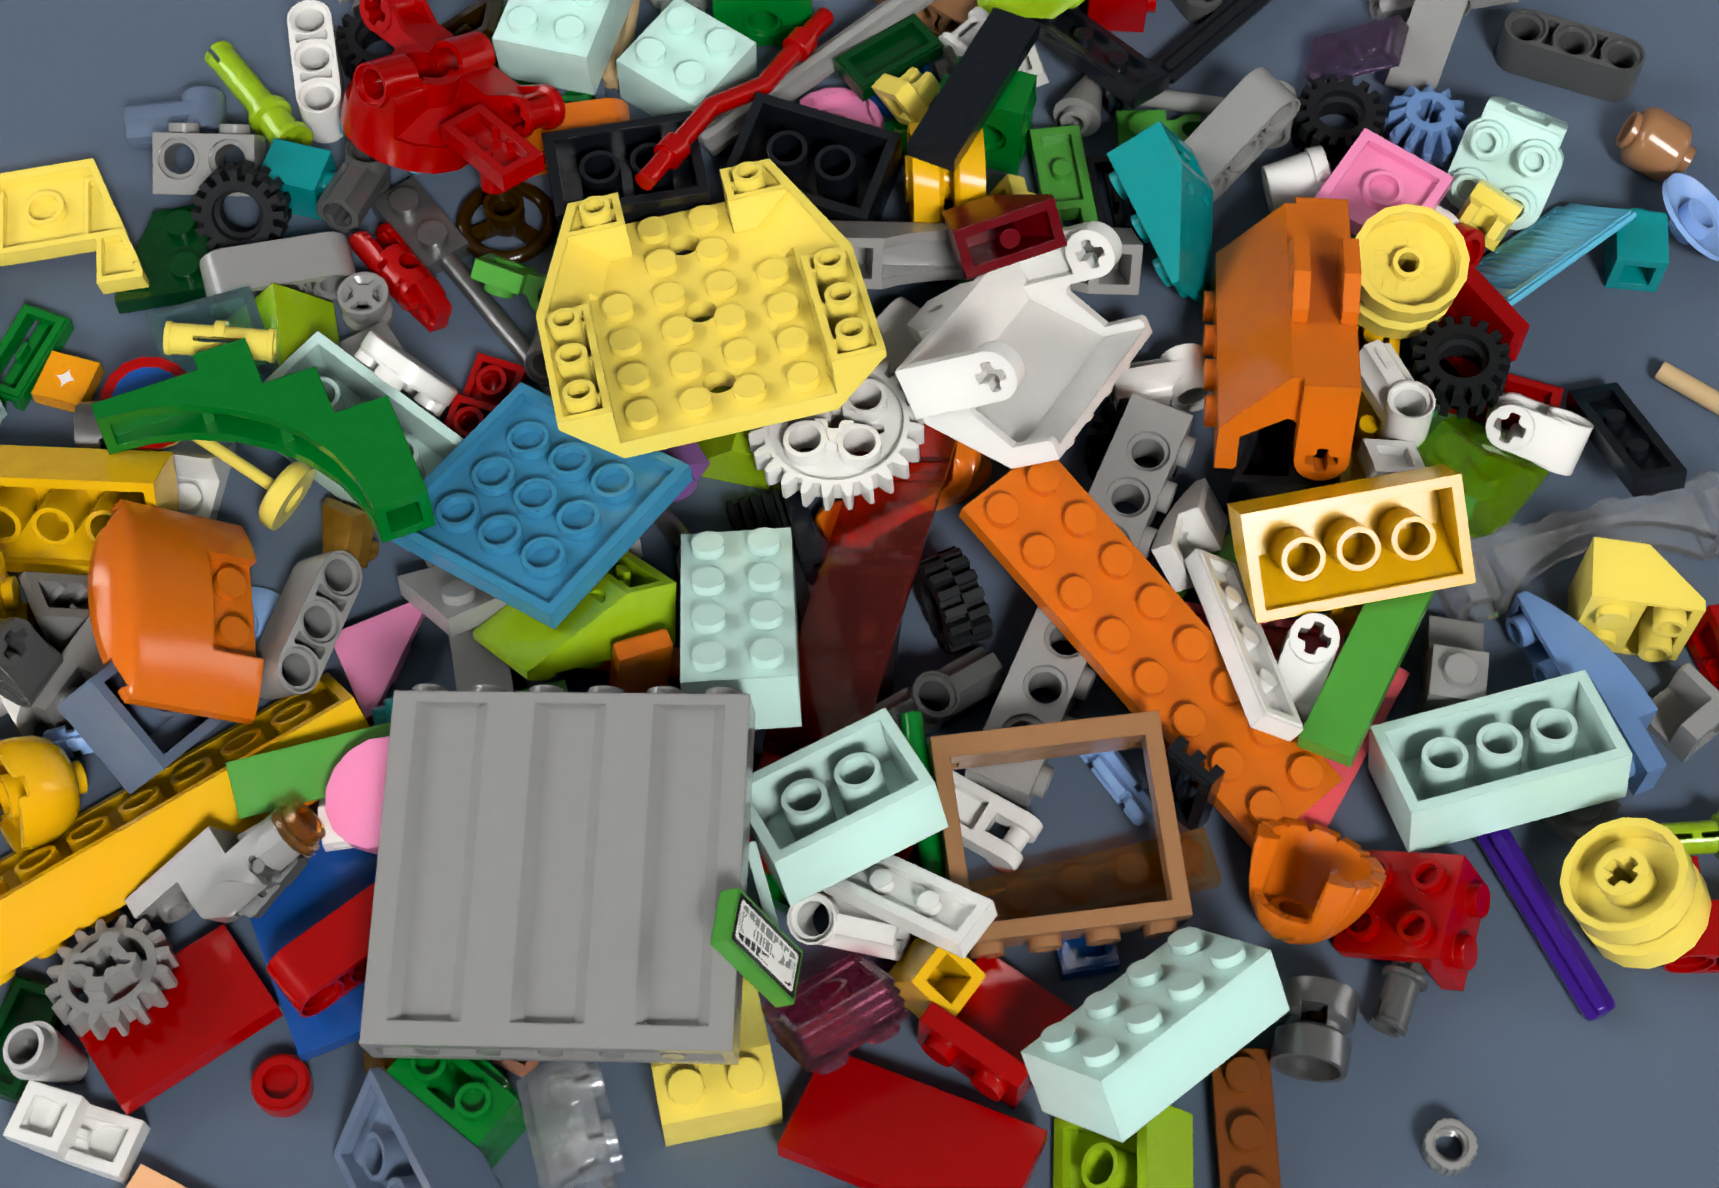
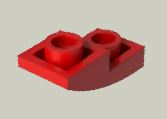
M478 352L462 395L457 394L453 399L444 425L465 439L520 382L527 384L529 377L524 370V366Z

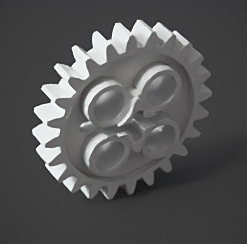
M887 360L880 363L838 410L751 429V433L748 434L750 450L754 454L755 466L757 470H765L766 483L771 486L781 482L782 496L785 499L792 496L798 490L801 491L802 506L808 507L815 497H822L825 511H830L835 498H842L846 508L853 510L854 496L860 494L869 504L875 503L874 489L877 487L892 494L894 492L893 476L906 480L910 477L909 462L920 461L919 445L925 443L924 420H916L897 375L891 377L890 362ZM865 406L874 407V408L867 409V410L859 409V408L865 407ZM803 448L814 449L810 452H798ZM856 452H868V454L863 456L852 455Z

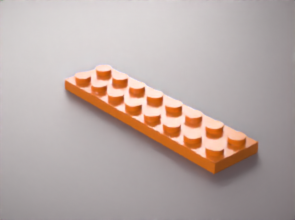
M1059 460L1013 468L961 509L959 517L1125 706L1132 713L1159 710L1165 751L1181 735L1189 741L1186 753L1190 757L1197 750H1200L1207 756L1204 765L1207 771H1210L1216 764L1225 771L1213 806L1251 849L1259 823L1261 824L1263 820L1267 821L1268 818L1275 820L1279 818L1283 820L1284 817L1298 819L1343 780L1323 756L1298 747V736L1289 742L1250 727L1213 633Z

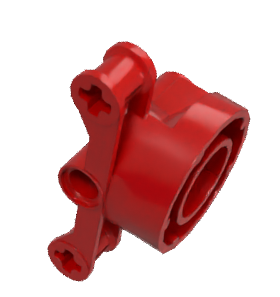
M426 0L359 1V10L364 24L394 47L393 54L358 65L344 95L339 117L343 133L360 151L381 163L405 171L438 174L457 171L469 164L441 141L439 125L479 103L483 104L524 138L531 136L536 129L552 130L562 125L565 119L566 108L560 92L549 84L519 85L494 66V48L485 34L479 31H471L457 36L453 35L436 21Z

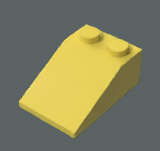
M743 977L739 1065L651 1063L665 1146L783 1123L782 1100L758 990Z

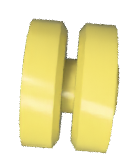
M1408 203L1386 207L1367 219L1355 239H1359L1362 273L1358 325L1377 336L1401 340L1419 336L1422 331L1426 333L1428 325L1434 321L1438 324L1440 323L1467 280L1470 257L1463 235L1449 218L1430 207Z
M1621 817L1599 824L1579 838L1564 859L1560 877V887L1564 903L1592 944L1604 958L1623 967L1651 969L1674 962L1696 945L1708 927L1712 903L1707 884L1697 867L1692 863V859L1684 845L1664 825L1648 818Z

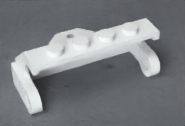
M1089 221L1065 227L1063 232L1067 246L981 274L974 281L959 284L924 304L907 324L912 338L919 342V344L895 370L916 420L923 419L926 425L1011 469L1059 460L1064 452L1074 444L1075 437L1084 425L1094 417L1097 407L1112 392L1114 384L1122 373L1130 368L1131 361L1153 333L1146 316L1138 315L1108 322L1070 290L1071 284L1105 276L1119 261L1122 254L1121 240L1115 230L1105 223ZM1089 241L1093 247L1101 246L1104 250L1099 258H1097L1094 252L1086 253L1084 250L1085 245Z

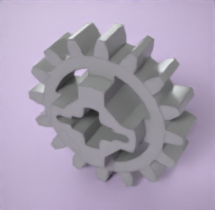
M121 915L115 927L108 928L104 920L100 919L96 921L95 933L88 936L81 930L75 932L74 935L78 944L73 949L59 947L57 953L63 960V964L48 967L46 972L54 984L45 988V994L52 1002L53 1006L51 1008L63 1025L69 1024L76 1035L80 1037L91 1029L98 1040H104L110 1028L116 1027L122 1037L129 1035L130 1022L138 1019L144 1025L151 1023L150 1015L147 1011L152 1006L166 1008L169 1003L162 991L163 989L177 987L178 980L171 970L179 966V961L171 950L172 946L160 929L154 931L148 920L144 918L133 926L126 915ZM136 952L145 954L147 960L142 961ZM78 994H84L88 1003L80 1001Z

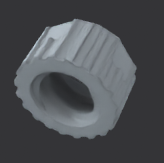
M1443 1118L1440 1121L1437 1120L1431 1129H1427L1421 1140L1423 1141L1421 1144V1154L1425 1159L1424 1162L1430 1166L1431 1170L1434 1169L1438 1174H1445V1176L1462 1174L1465 1169L1470 1167L1477 1155L1478 1145L1474 1131L1472 1132L1459 1119ZM1444 1136L1458 1138L1462 1146L1461 1156L1457 1160L1442 1156L1436 1149V1140Z

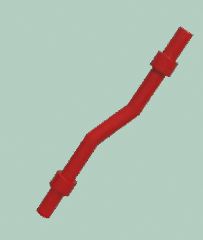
M819 8L803 27L798 26L792 30L782 43L783 49L757 78L705 98L675 132H668L654 147V156L635 176L637 184L644 190H651L669 169H677L687 158L691 151L690 145L716 116L752 102L757 92L769 95L797 62H804L814 52L818 45L817 39L834 21L833 14L827 8Z

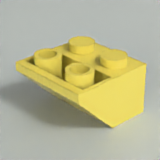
M1593 537L1568 588L1567 614L1576 619L1597 636L1612 652L1636 655L1648 662L1676 661L1706 611V600L1650 544Z

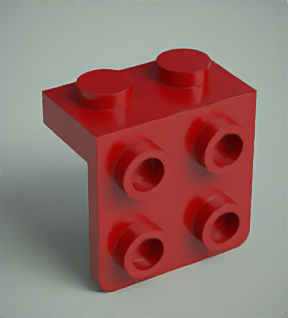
M1364 850L1370 852V857H1375L1381 863L1385 870L1386 881L1370 907L1355 922L1335 935L1333 941L1334 948L1343 957L1421 963L1441 989L1464 991L1468 970H1472L1477 961L1478 947L1476 938L1481 918L1486 917L1490 908V891L1487 884L1465 855Z
M986 957L977 958L974 964L987 975L956 1017L932 1001L919 1019L917 1043L921 1045L922 1050L935 1062L944 1067L951 1066L969 1078L972 1085L984 1096L994 1101L1001 1100L1015 1110L1032 1086L1021 1051L1041 1037V1033L1048 1026L1062 1021L1075 1010L1001 959L993 958L986 960Z

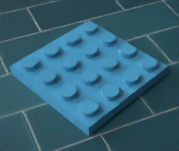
M520 382L423 480L428 491L436 525L391 540V542L555 630L693 480L690 465L662 451L622 458L559 431L552 397Z

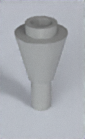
M1084 75L1055 105L1053 116L1057 125H1079L1081 137L1096 133L1101 125L1102 86L1087 75Z

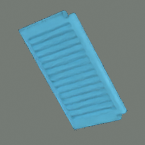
M1569 203L1565 207L1556 206L1538 218L1533 225L1521 230L1494 251L1484 256L1476 269L1513 306L1634 220L1637 216L1636 212Z

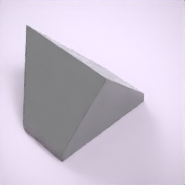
M21 572L19 580L34 617L48 643L61 655L90 615L88 575Z

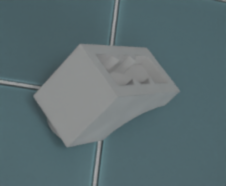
M1429 616L1425 626L1417 714L1486 696L1490 653L1484 652V624Z

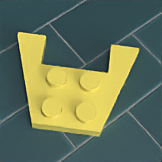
M93 158L0 173V267L96 251L97 285L103 295L149 287L147 275L102 173Z

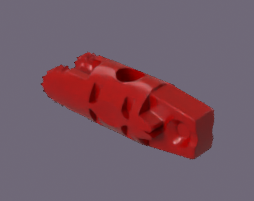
M388 222L377 226V229H375L376 240L371 238V234H368L367 231L364 232V230L351 234V237L348 239L352 250L371 273H375L384 279L388 285L389 294L403 310L409 312L430 333L447 327L453 307L446 298L444 289L432 272Z

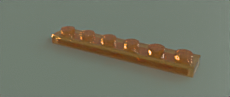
M1205 827L1180 832L1189 894L1219 887L1222 877ZM1157 838L969 882V889L994 901L998 915L993 922L1150 903L1167 899ZM911 934V936H910V941H909V946H910V944L914 941L915 938H919V937H917V936ZM886 959L888 965L897 963V961Z

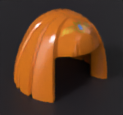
M1284 817L1283 820L1280 818L1275 820L1268 818L1267 821L1263 820L1261 824L1259 823L1253 838L1249 870V897L1252 911L1263 930L1274 939L1296 945H1308L1325 941L1350 926L1370 907L1386 881L1384 868L1375 857H1370V852L1362 850L1358 843L1348 837L1341 840L1340 833L1315 823L1307 827L1306 821Z

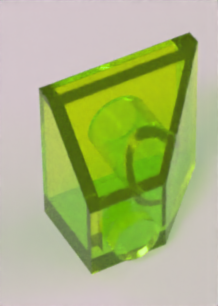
M1457 415L1442 420L1417 449L1425 467L1444 464L1462 474L1464 494L1477 498L1476 509L1468 524L1469 534L1487 548L1547 479L1550 473L1530 460L1500 450L1492 445L1487 438L1485 428L1469 417L1457 419Z

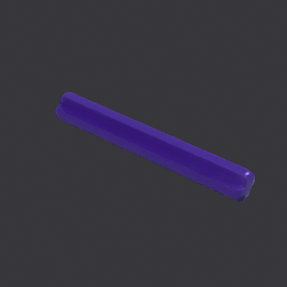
M1506 828L1474 837L1583 1017L1587 1021H1593L1610 1013L1616 1007L1613 997L1510 830Z

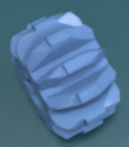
M1429 82L1421 92L1409 85L1407 90L1403 92V96H1395L1390 102L1383 127V136L1388 138V141L1428 163L1432 161L1443 168L1450 157L1455 156L1463 134L1470 124V117L1464 114V100H1450V88L1438 93L1433 90Z

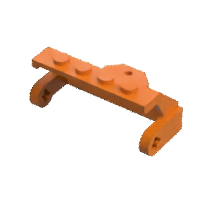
M1295 197L1294 203H1284L1215 253L1211 291H1204L1202 304V322H1211V325H1204L1202 355L1212 356V359H1205L1203 391L1213 392V395H1205L1203 426L1213 427L1214 468H1235L1241 436L1285 419H1291L1296 423L1293 441L1294 467L1300 475L1310 480H1330L1341 475L1349 465L1362 389L1357 329L1362 273L1359 239L1351 238L1348 199ZM1318 449L1328 450L1324 457H1314Z

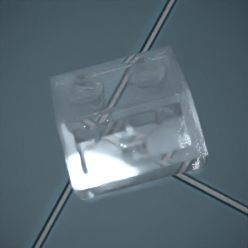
M547 1061L517 1080L516 1085L540 1188H617L614 1174L625 1172V1167L613 1118L600 1120L601 1117L612 1114L599 1062Z

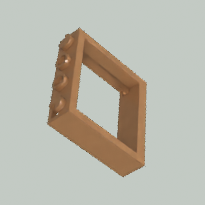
M1159 710L940 735L929 738L927 750L931 777L936 784L948 823L947 828L939 831L945 876L947 880L969 889L952 770L1142 748L1167 900L994 921L970 950V959L986 957V960L998 958L1005 955L1004 947L1027 945L1029 953L1050 952L1063 948L1062 940L1085 938L1087 946L1107 945L1121 941L1120 933L1142 930L1144 939H1157L1161 935L1174 933L1178 930L1177 926H1183L1192 917L1193 913Z

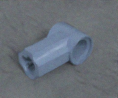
M195 86L184 91L179 100L127 105V107H124V123L130 148L152 147V132H168V123L200 124V133L219 134V124H227L226 96L222 91L214 87Z

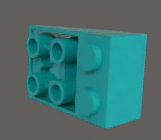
M1159 121L1107 153L1114 168V171L1109 173V178L1119 196L1124 201L1128 198L1130 199L1136 211V214L1130 217L1131 222L1144 243L1147 244L1151 241L1158 255L1157 258L1152 260V263L1162 282L1167 287L1174 285L1182 298L1185 299L1189 296L1202 305L1204 291H1211L1213 189L1193 150Z

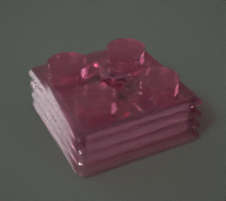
M856 952L850 953L797 984L794 1005L775 1008L767 1001L762 1006L763 1014L767 1017L766 1022L772 1027L771 1032L777 1037L776 1042L806 1071L817 1072L818 1074H828L841 1068L849 1060L848 1053L866 1042L878 1044L895 1036L901 1028L899 1023L908 1018L911 1010L904 1005L906 1000L899 995L901 990L894 985L896 980L865 955Z

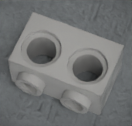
M168 123V132H152L153 194L195 195L200 189L198 187L214 170L220 166L222 168L225 167V155L234 146L239 147L243 151L245 161L255 162L254 168L260 170L266 157V136L251 135L250 125L219 124V134L200 133V124ZM183 145H187L194 154L193 167L186 173L180 172L174 162L176 151ZM239 192L228 195L251 197L248 194Z

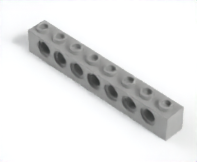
M1132 393L1088 494L1147 559L1158 529L1150 526L1157 511L1164 514L1168 512L1178 486L1177 483L1170 480L1176 466L1186 469L1196 446L1197 438L1189 436L1193 415ZM1140 457H1148L1156 461L1158 466L1144 468L1136 464L1134 460ZM1120 502H1128L1135 505L1139 511L1133 514H1124L1119 512L1114 505ZM1039 607L1036 609L983 730L1076 720L1069 716L1075 699L1077 698L1085 702L1090 693L1097 673L1094 669L1090 668L1088 662L1079 652L1072 655H1062L1051 647L1057 641L1068 640ZM1038 688H1048L1057 694L1058 699L1052 703L1043 704L1035 701L1030 693ZM1050 759L966 768L965 777L1027 811L1033 796L1040 799L1044 798L1053 778L1055 768L1047 765Z

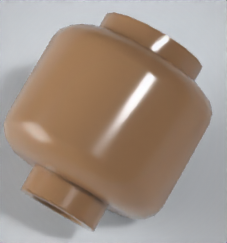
M1649 107L1642 113L1634 111L1624 123L1616 139V146L1620 148L1621 162L1654 181H1663L1672 175L1673 172L1683 173L1692 162L1696 153V148L1691 146L1693 137L1691 125L1659 107Z

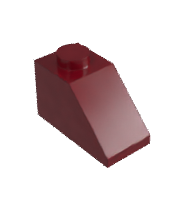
M1052 194L989 195L942 211L955 259L966 279L1067 246Z

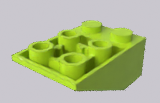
M627 551L555 630L507 604L473 630V638L527 680H548L553 678L557 672L578 667L586 669L597 668L604 665L605 661L611 660L613 644L618 641L663 628L667 629L673 644H675L676 582L630 551Z

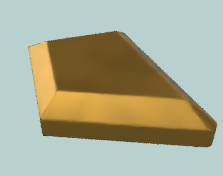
M326 497L322 504L323 554L344 550L351 553L358 560L361 569L367 568L368 561H372L377 557L380 547L379 543L373 540L374 527L367 514L363 510Z

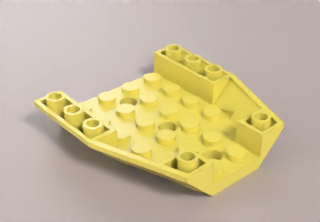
M769 158L755 162L747 161L737 166L719 169L725 202L700 205L690 210L659 217L652 216L641 221L625 224L618 192L603 196H591L581 201L567 203L536 313L559 431L622 458H629L838 410L887 356L885 344L852 244ZM686 250H693V251H694V252H692V253H690V254H686V255H676V254H678V253H680V252H682V251H686ZM700 317H712L710 320L704 322H693L695 319ZM720 386L732 387L722 393L710 392Z

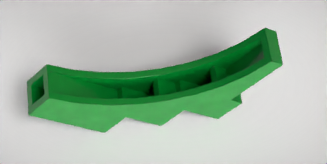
M245 338L192 354L197 367L195 371L91 404L109 455L157 443L188 440L238 442L282 453L312 466L340 485L367 514L382 543L436 525L427 488L388 395L334 412L316 366L262 383Z

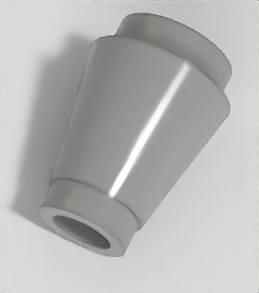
M33 1021L20 1024L9 1033L4 1042V1061L11 1073L19 1079L73 1085L78 1083L88 1070L86 1054L47 1022Z

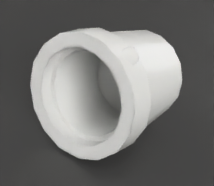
M1322 146L1305 148L1304 152L1262 166V183L1270 213L1284 203H1294L1295 197L1314 198L1331 175L1328 160Z

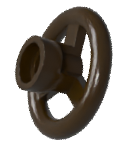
M522 182L502 194H489L483 191L481 187L475 190L462 203L457 215L456 228L469 242L467 251L475 258L493 253L518 263H524L541 254L549 246L556 233L557 222L554 205L550 198L536 186ZM523 197L533 202L540 210L542 216L540 231L526 224ZM483 204L486 222L471 227L474 213ZM499 235L501 237L514 236L527 245L514 250L501 251L488 248L480 242Z

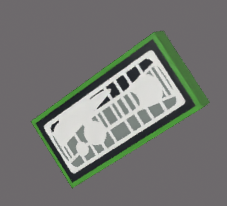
M739 887L721 891L710 945L775 1008L794 1005L803 951Z

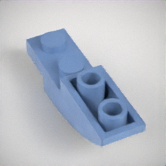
M1528 591L1516 594L1505 618L1506 630L1514 646L1518 649L1522 648L1532 664L1535 682L1586 670L1633 754L1628 788L1633 796L1652 789L1667 767V763L1646 730L1657 713L1658 708L1641 683L1597 636L1576 619Z

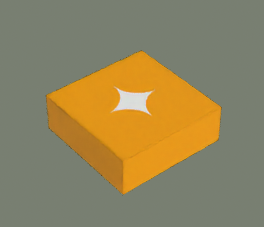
M51 351L31 395L35 403L74 413L78 402H91L105 372L100 362Z

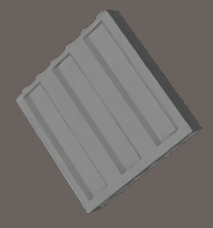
M418 684L413 686L412 691L394 690L359 1045L373 1058L739 1065L743 976L710 945L720 892L739 887L747 895L755 735V710L750 694H742L741 691L731 687L709 688L706 690V694H683L680 689L669 686L651 687L647 690V693H624L620 688L606 685L593 686L588 689V693L565 692L564 689L552 685H536L531 687L529 692H507L503 687L491 684L475 685L471 688V691H448L447 688L436 684Z

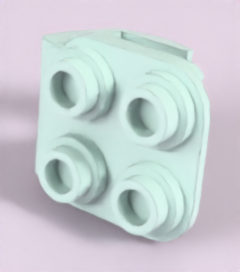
M1502 96L1491 97L1486 104L1482 116L1471 121L1463 134L1448 170V174L1453 176L1454 179L1446 193V197L1452 205L1461 209L1482 178L1524 205V208L1509 229L1521 230L1533 225L1541 215L1562 168L1564 156L1560 146L1567 132L1568 123Z

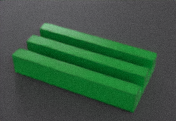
M24 303L0 341V377L18 350L15 355L16 361L3 382L0 383V400L3 404L10 401L15 408L25 411L33 398L31 392L51 351L61 352L74 331V326L69 318ZM39 321L29 340L24 342L18 350L34 322Z

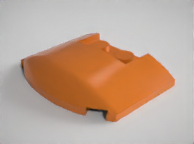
M120 499L110 510V513L114 514L107 522L106 527L102 528L97 534L88 573L89 614L99 655L103 665L113 661V664L128 685L121 687L117 691L123 702L127 704L250 725L255 720L258 708L264 659L256 657L250 567L257 562L246 532L240 525Z

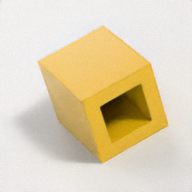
M915 938L904 952L902 960L897 961L881 983L919 1019L932 1001L956 1017L987 975L967 956L963 959L921 938Z

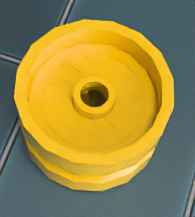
M920 121L908 122L907 142ZM981 128L955 172L904 155L905 201L909 203L910 222L944 223L942 215L944 202H949L951 209L986 197L983 128Z

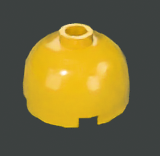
M29 735L0 740V806L3 814H1L0 830L7 844L14 852H21L42 847L60 839L71 829L80 811V795L88 791L87 778L82 764L78 760L71 762L66 752L48 738Z

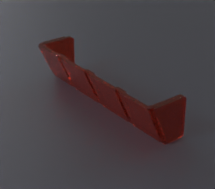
M924 423L925 443L919 445L920 461L909 462L910 477L907 480L893 476L894 492L892 494L885 492L880 487L875 488V503L869 504L861 494L854 496L853 510H848L842 501L798 634L802 727L767 729L763 741V750L765 752L788 756L873 713L912 584L919 568L940 494L947 478L957 440ZM858 452L857 456L866 455L868 452Z

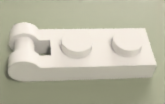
M953 771L963 846L986 858L997 870L1005 874L1014 875L1024 859L1021 854L1027 843L1035 842L1043 829V824L1028 811ZM995 821L1005 826L1008 830L1003 840L989 833Z

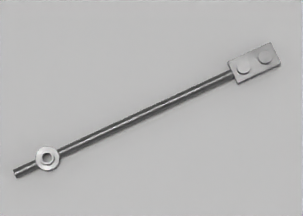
M412 176L378 196L372 205V210L382 224L388 222L434 276L444 271L524 366V360L531 345L530 341L494 298L484 290L483 285L479 281L470 278L471 271L462 262V259L471 255L467 251L469 242L417 180ZM538 384L548 396L552 397L550 387ZM667 507L655 520L654 524L677 550L675 559L676 572L681 583V534L691 533L671 509Z

